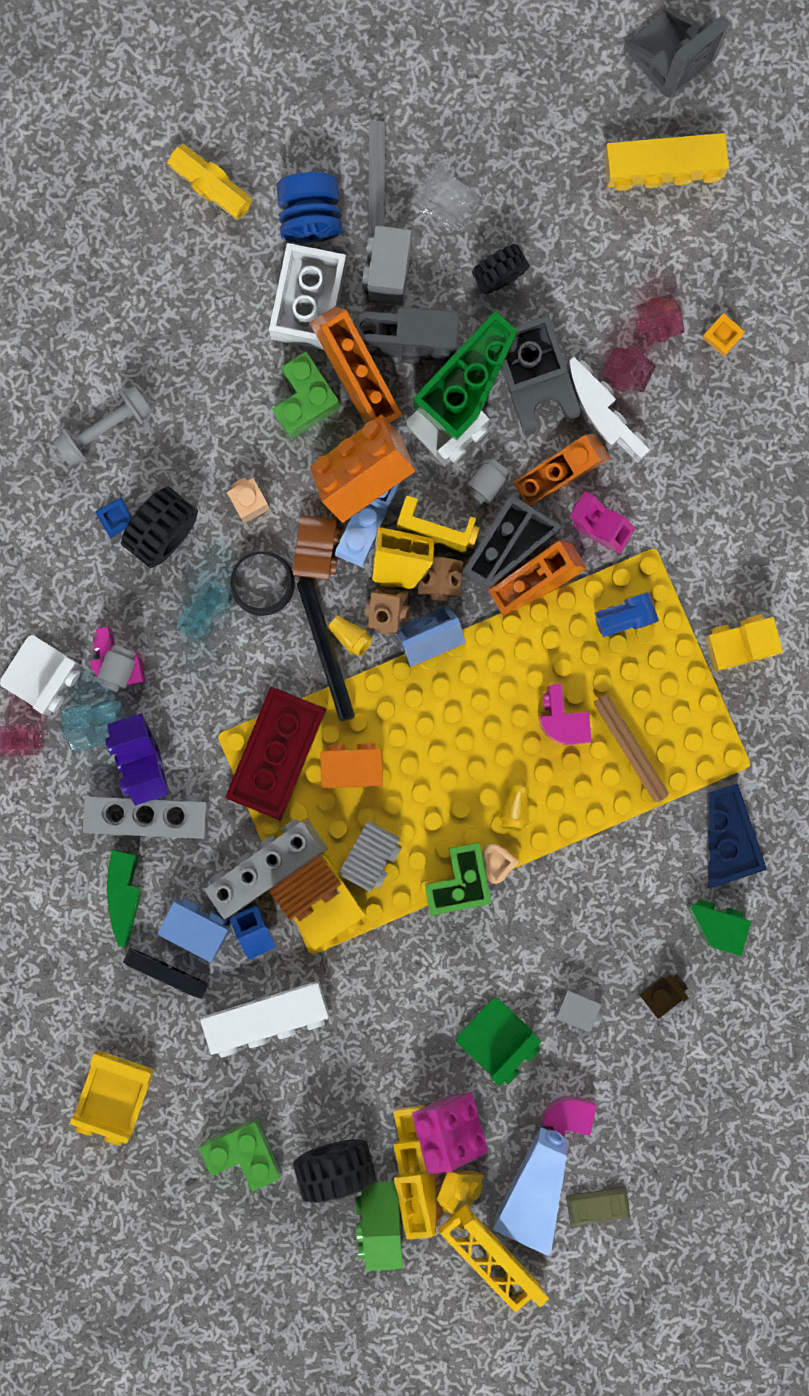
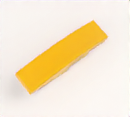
M425 1105L403 1107L393 1111L399 1141L393 1145L400 1174L394 1178L406 1239L436 1236L434 1173L428 1174L412 1116L413 1112L424 1108Z

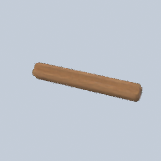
M606 694L594 701L595 707L655 802L665 799L669 795L668 790L609 695Z

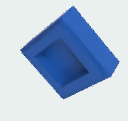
M121 497L95 511L110 539L124 532L132 518Z

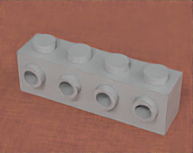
M297 818L282 828L284 834L275 839L273 835L257 845L260 851L253 856H250L249 853L244 854L233 862L236 866L228 873L222 870L209 879L211 885L205 888L204 891L224 920L242 910L310 860L328 850V847L309 819L301 822Z

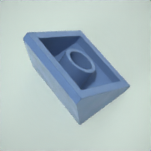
M448 605L408 622L398 632H395L410 667L466 643L459 619Z

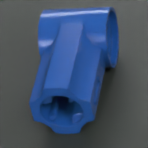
M650 592L629 598L623 604L594 613L602 638L631 628L634 630L659 621Z

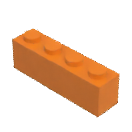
M333 307L309 322L364 424L376 419L381 414L389 423L402 416L347 310Z

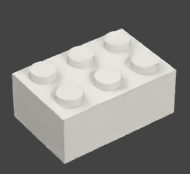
M287 243L269 327L271 340L324 350L309 322L333 307H339L347 268L345 254Z

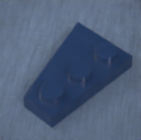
M738 783L708 792V888L711 889L767 870Z

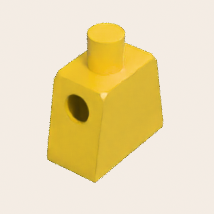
M378 527L373 556L372 580L384 587L414 588L433 563L434 538Z

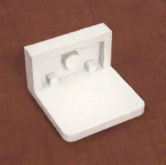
M418 411L412 414L406 422L410 431L444 467L450 461L453 463L458 461L466 453L465 447L472 441L477 443L489 431L487 429L489 418L482 411L478 419L458 440L436 428Z
M31 635L27 637L2 676L0 684L3 688L31 704L33 709L41 714L50 716L52 712L55 713L64 700L62 695L68 686L72 687L80 675L78 670L82 665L36 636Z

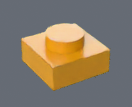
M723 313L702 338L725 357L746 332Z

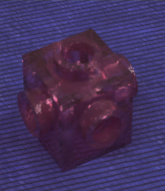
M671 294L651 298L647 302L637 305L639 318L635 319L638 333L640 336L645 335L651 345L665 342L671 337L685 333L681 307Z
M628 346L627 349L614 347L601 374L610 380L609 385L618 391L626 392L629 389L644 392L656 365L642 351L635 347Z

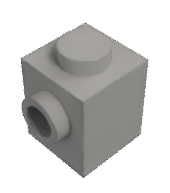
M565 988L554 1017L557 1020L591 1033L593 1027L598 1028L604 1011L600 1010L602 1004L595 1000L596 994L582 988L579 989L578 993Z

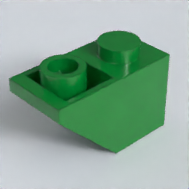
M701 899L697 900V904L688 902L687 909L706 944L712 948L742 956L752 922L743 918L745 913L728 907L726 913L714 910V903Z

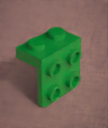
M492 998L456 1037L457 1044L489 1073L490 1078L499 1087L504 1082L510 1084L520 1073L518 1067L525 1059L530 1062L539 1053L541 1048L538 1045L542 1042L540 1037L498 998Z

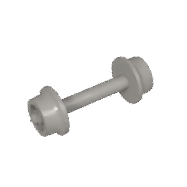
M135 386L126 391L120 389L118 393L125 401V404L74 439L65 428L61 429V435L53 440V443L59 450L57 451V458H64L70 467L81 461L85 463L87 459L80 449L132 413L138 422L143 424V419L152 412L146 403L148 395L140 394Z

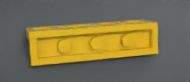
M467 1205L463 1206L438 1229L447 1242L515 1313L531 1299L539 1307L549 1300L542 1285ZM462 1222L464 1228L468 1231L467 1238H454L450 1232ZM472 1245H481L487 1251L486 1257L473 1258L471 1256ZM491 1265H500L505 1270V1277H491ZM518 1284L524 1292L513 1300L509 1296L510 1285Z

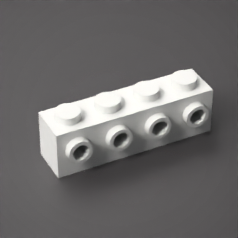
M318 980L203 1016L200 1021L210 1054L219 1053L221 1058L237 1053L236 1047L248 1044L249 1048L266 1044V1038L277 1035L278 1039L296 1034V1028L307 1026V1030L321 1027L325 1025L324 1020L328 1019L330 1014L320 981Z

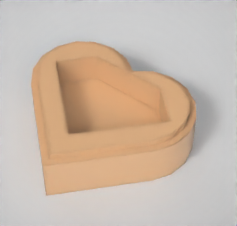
M489 844L482 851V858L486 864L484 867L486 878L490 883H501L519 862L497 844Z

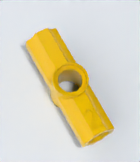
M184 143L181 146H177L167 162L168 166L191 183V187L201 197L204 194L203 198L206 201H213L236 220L245 215L253 202L252 198L231 182L229 176L219 166L211 161L207 163Z

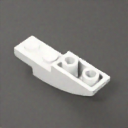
M573 357L569 361L567 369L578 400L580 412L593 433H597L608 451L618 443L639 463L650 450L647 447L648 442L640 433H633L626 426L627 421L616 410L612 412L609 409L616 400L613 396L614 391L604 381L600 383L592 375L594 372L585 361L581 360L579 362Z

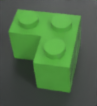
M307 352L281 367L284 378L295 394L272 408L275 418L290 441L340 409L339 400Z
M476 842L448 848L454 878L425 883L431 916L492 904L480 843Z
M258 1116L203 1141L199 1147L211 1176L240 1164L252 1192L281 1178L282 1170Z
M374 1182L368 1188L361 1191V1196H355L356 1215H362V1223H356L359 1259H365L366 1271L403 1269L399 1201L395 1182Z

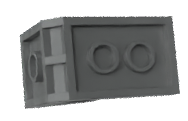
M669 8L629 40L623 49L663 95L671 97L716 60L731 23L724 15H721L715 21L709 19L700 26L698 22Z

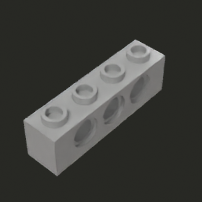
M94 791L93 797L85 796L83 833L206 839L208 837L209 802H202V796L184 795V801H172V794L135 806L129 795L123 798H112V792ZM116 804L120 805L124 810V816L118 822L113 821L110 817V809ZM144 806H149L154 811V818L150 823H144L140 819V810ZM175 807L181 808L185 815L183 822L179 825L172 823L169 817L171 810Z

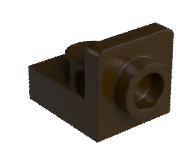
M668 972L664 973L638 994L657 1019L661 1018L681 1001L685 1002L689 999L685 994L688 987L677 974L672 977Z

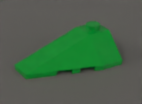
M494 311L413 398L414 408L436 428L458 440L478 419L518 330L498 312Z

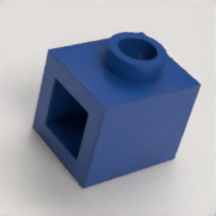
M257 905L229 917L236 938L249 960L276 948L269 926Z

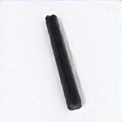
M312 579L301 580L297 583V587L339 720L341 722L351 720L355 717L354 710Z

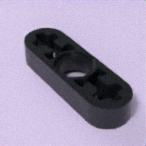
M134 948L128 949L123 963L196 998L203 999L209 986L207 982L172 966L170 969L168 968L169 964Z

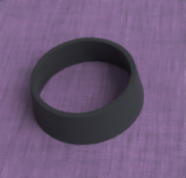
M257 551L244 556L235 565L230 578V589L234 600L243 610L253 615L267 616L279 612L289 603L295 589V578L290 565L282 557L272 552ZM258 554H265L276 558L284 566L288 576L287 590L282 599L266 608L252 607L243 602L236 593L234 586V576L239 565L247 558Z

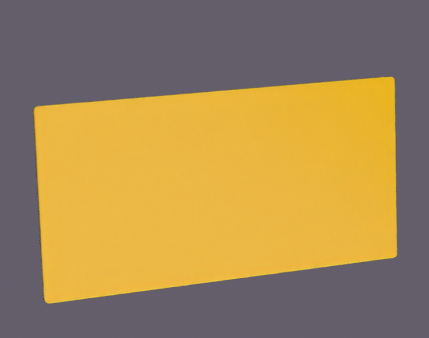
M656 549L645 551L549 592L506 616L500 613L462 630L465 644L410 667L404 654L345 679L344 682L355 717L351 720L343 722L339 720L329 687L301 698L327 710L282 821L248 808L261 841L263 842L272 835L277 839L284 834L282 828L296 818L299 822L309 819L328 847V850L321 855H327L338 875L368 820L400 837L397 844L403 846L394 862L387 861L383 871L388 874L379 889L373 887L371 892L340 876L366 916L361 919L364 924L349 934L347 930H344L336 937L339 941L333 946L428 906L425 883L454 878L448 848L479 842L482 853L487 845L497 844L519 861L514 867L517 868L745 770L750 766L747 753ZM650 592L659 618L658 622L635 630L631 628L602 638L594 613L623 604L629 598ZM561 684L564 714L589 712L591 743L562 745L552 741L543 733L538 718L550 716L549 710L544 711L542 693L547 692V686ZM606 694L609 695L668 790L669 795L659 802H655L595 707L594 701ZM258 717L223 731L218 736L233 775L236 772ZM375 743V749H382L383 786L321 788L320 751H327V745H345V750H357V744ZM512 785L529 788V825H526L524 832L511 831L501 827L502 821L499 818ZM298 927L303 938V941L306 945V948L310 954H317L323 951L321 947L314 951V949L312 948V946L310 945V943Z

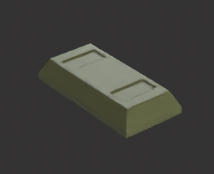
M626 1187L566 1195L570 1227L631 1218Z

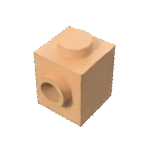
M242 478L230 486L232 490L228 491L227 494L244 524L270 510L254 478L250 480Z

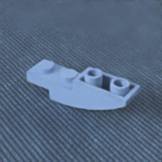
M401 482L351 517L335 551V556L363 567L371 547L375 543L377 528H382Z

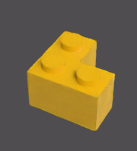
M759 614L740 621L741 626L738 628L730 629L729 625L712 628V634L706 636L705 641L713 671L736 667L783 653L774 617L765 619L763 614Z

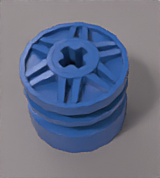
M307 172L287 176L276 183L278 206L283 209L279 214V220L282 224L280 226L281 238L291 242L305 243L329 240L342 233V221L339 220L341 218V210L335 206L340 202L338 178L327 173Z

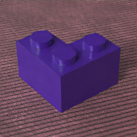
M140 713L107 724L109 737L105 738L109 754H115L114 759L118 771L123 773V778L119 779L123 795H129L135 806L170 795L160 749L143 714Z

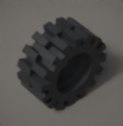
M512 244L511 246H505L503 250H497L493 255L487 256V259L480 261V264L476 265L471 272L483 294H491L495 290L498 291L503 286L509 285L510 282L516 281L518 277L528 271L530 265L518 244Z

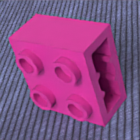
M472 1092L446 1096L412 1113L428 1174L451 1172L488 1152Z

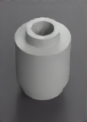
M490 459L488 463H483L466 485L470 490L467 493L468 496L480 505L483 502L490 504L506 484V478L509 475L508 470L493 459Z
M113 645L111 651H107L97 676L98 679L102 680L100 686L114 692H118L119 687L126 689L136 663L134 661L136 653Z

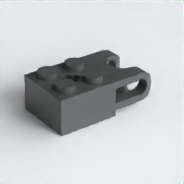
M399 307L398 314L362 312L356 316L353 322L364 344L372 345L366 346L371 356L402 358V362L409 364L419 363L420 359L431 360L433 365L444 366L457 350L459 312ZM366 321H370V322H372L373 324H363V323L366 322Z
M546 315L515 326L514 328L518 332L501 369L523 433L530 435L536 431L535 409L543 401L552 400L558 403L564 416L568 419L579 418L580 407L550 316ZM530 350L531 354L536 353L538 357L534 358V362L529 363L528 360L522 359L525 356L524 351Z

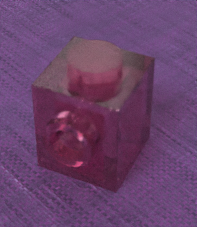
M0 726V757L40 756L39 749L44 748L43 731H39V726Z

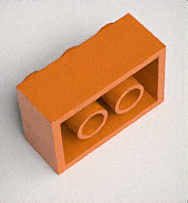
M382 414L366 423L362 429L351 437L344 439L336 448L326 455L319 457L310 466L322 503L342 523L416 471L402 436Z

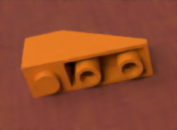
M597 433L587 434L513 483L525 504L531 507L610 460L611 457Z

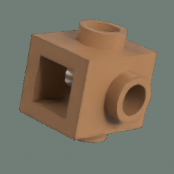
M433 557L431 567L419 581L418 594L430 596V601L447 603L448 597H460L463 561L446 557Z
M379 586L371 592V600H368L365 609V616L369 618L368 628L377 629V632L380 634L392 635L403 628L405 624H408L411 615V607L407 606L408 590Z

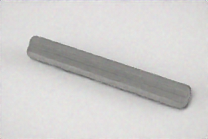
M371 121L369 123L368 235H374L376 225L384 226L385 123L383 121Z

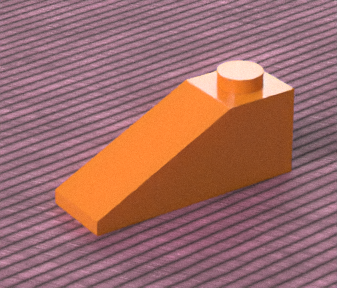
M559 540L488 591L501 614L506 616L566 584L586 570L587 567L573 543Z

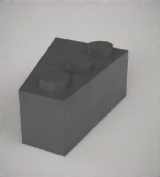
M510 495L464 568L462 576L483 590L488 591L559 533L562 526Z

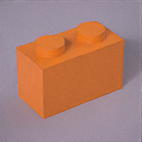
M375 743L357 744V750H345V745H327V751H320L321 788L383 786L382 749H375Z

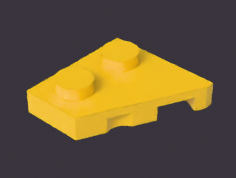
M453 1170L447 1172L437 1198L446 1216L451 1218L465 1205L472 1209L474 1201L478 1199L482 1192L483 1186L481 1182L484 1177L483 1174L474 1170ZM462 1222L455 1227L461 1231L464 1230Z

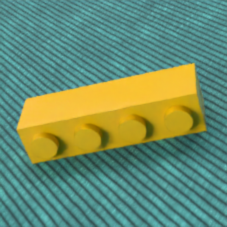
M726 133L607 143L604 151L607 188L615 187L617 191L629 190L633 188V185H645L646 188L660 187L662 183L674 182V185L682 186L690 184L692 180L701 179L705 183H714L725 177L729 169Z

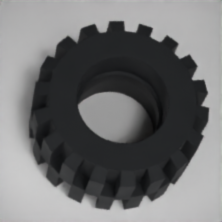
M164 487L149 497L131 518L123 532L121 545L146 566L153 568L164 562L187 537L196 522L198 510L171 487Z
M350 1139L327 1144L305 1152L293 1161L301 1197L305 1202L320 1203L347 1197L368 1188L377 1180L367 1141Z

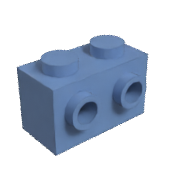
M184 898L183 901L177 899L173 902L157 935L209 962L214 961L232 926L226 924L227 919L224 920L216 912H211L209 915L199 909L200 904L189 898Z

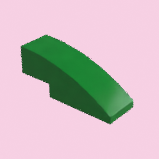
M113 849L111 850L107 876L108 911L116 942L119 947L125 948L129 945L143 887L132 884L139 855Z

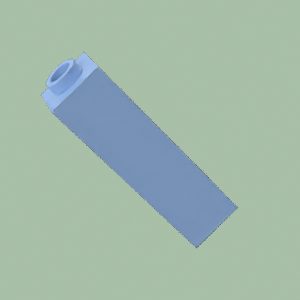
M540 1127L496 1212L493 1231L547 1256L550 1255L552 1250L569 1142L560 1133L553 1130L548 1131Z

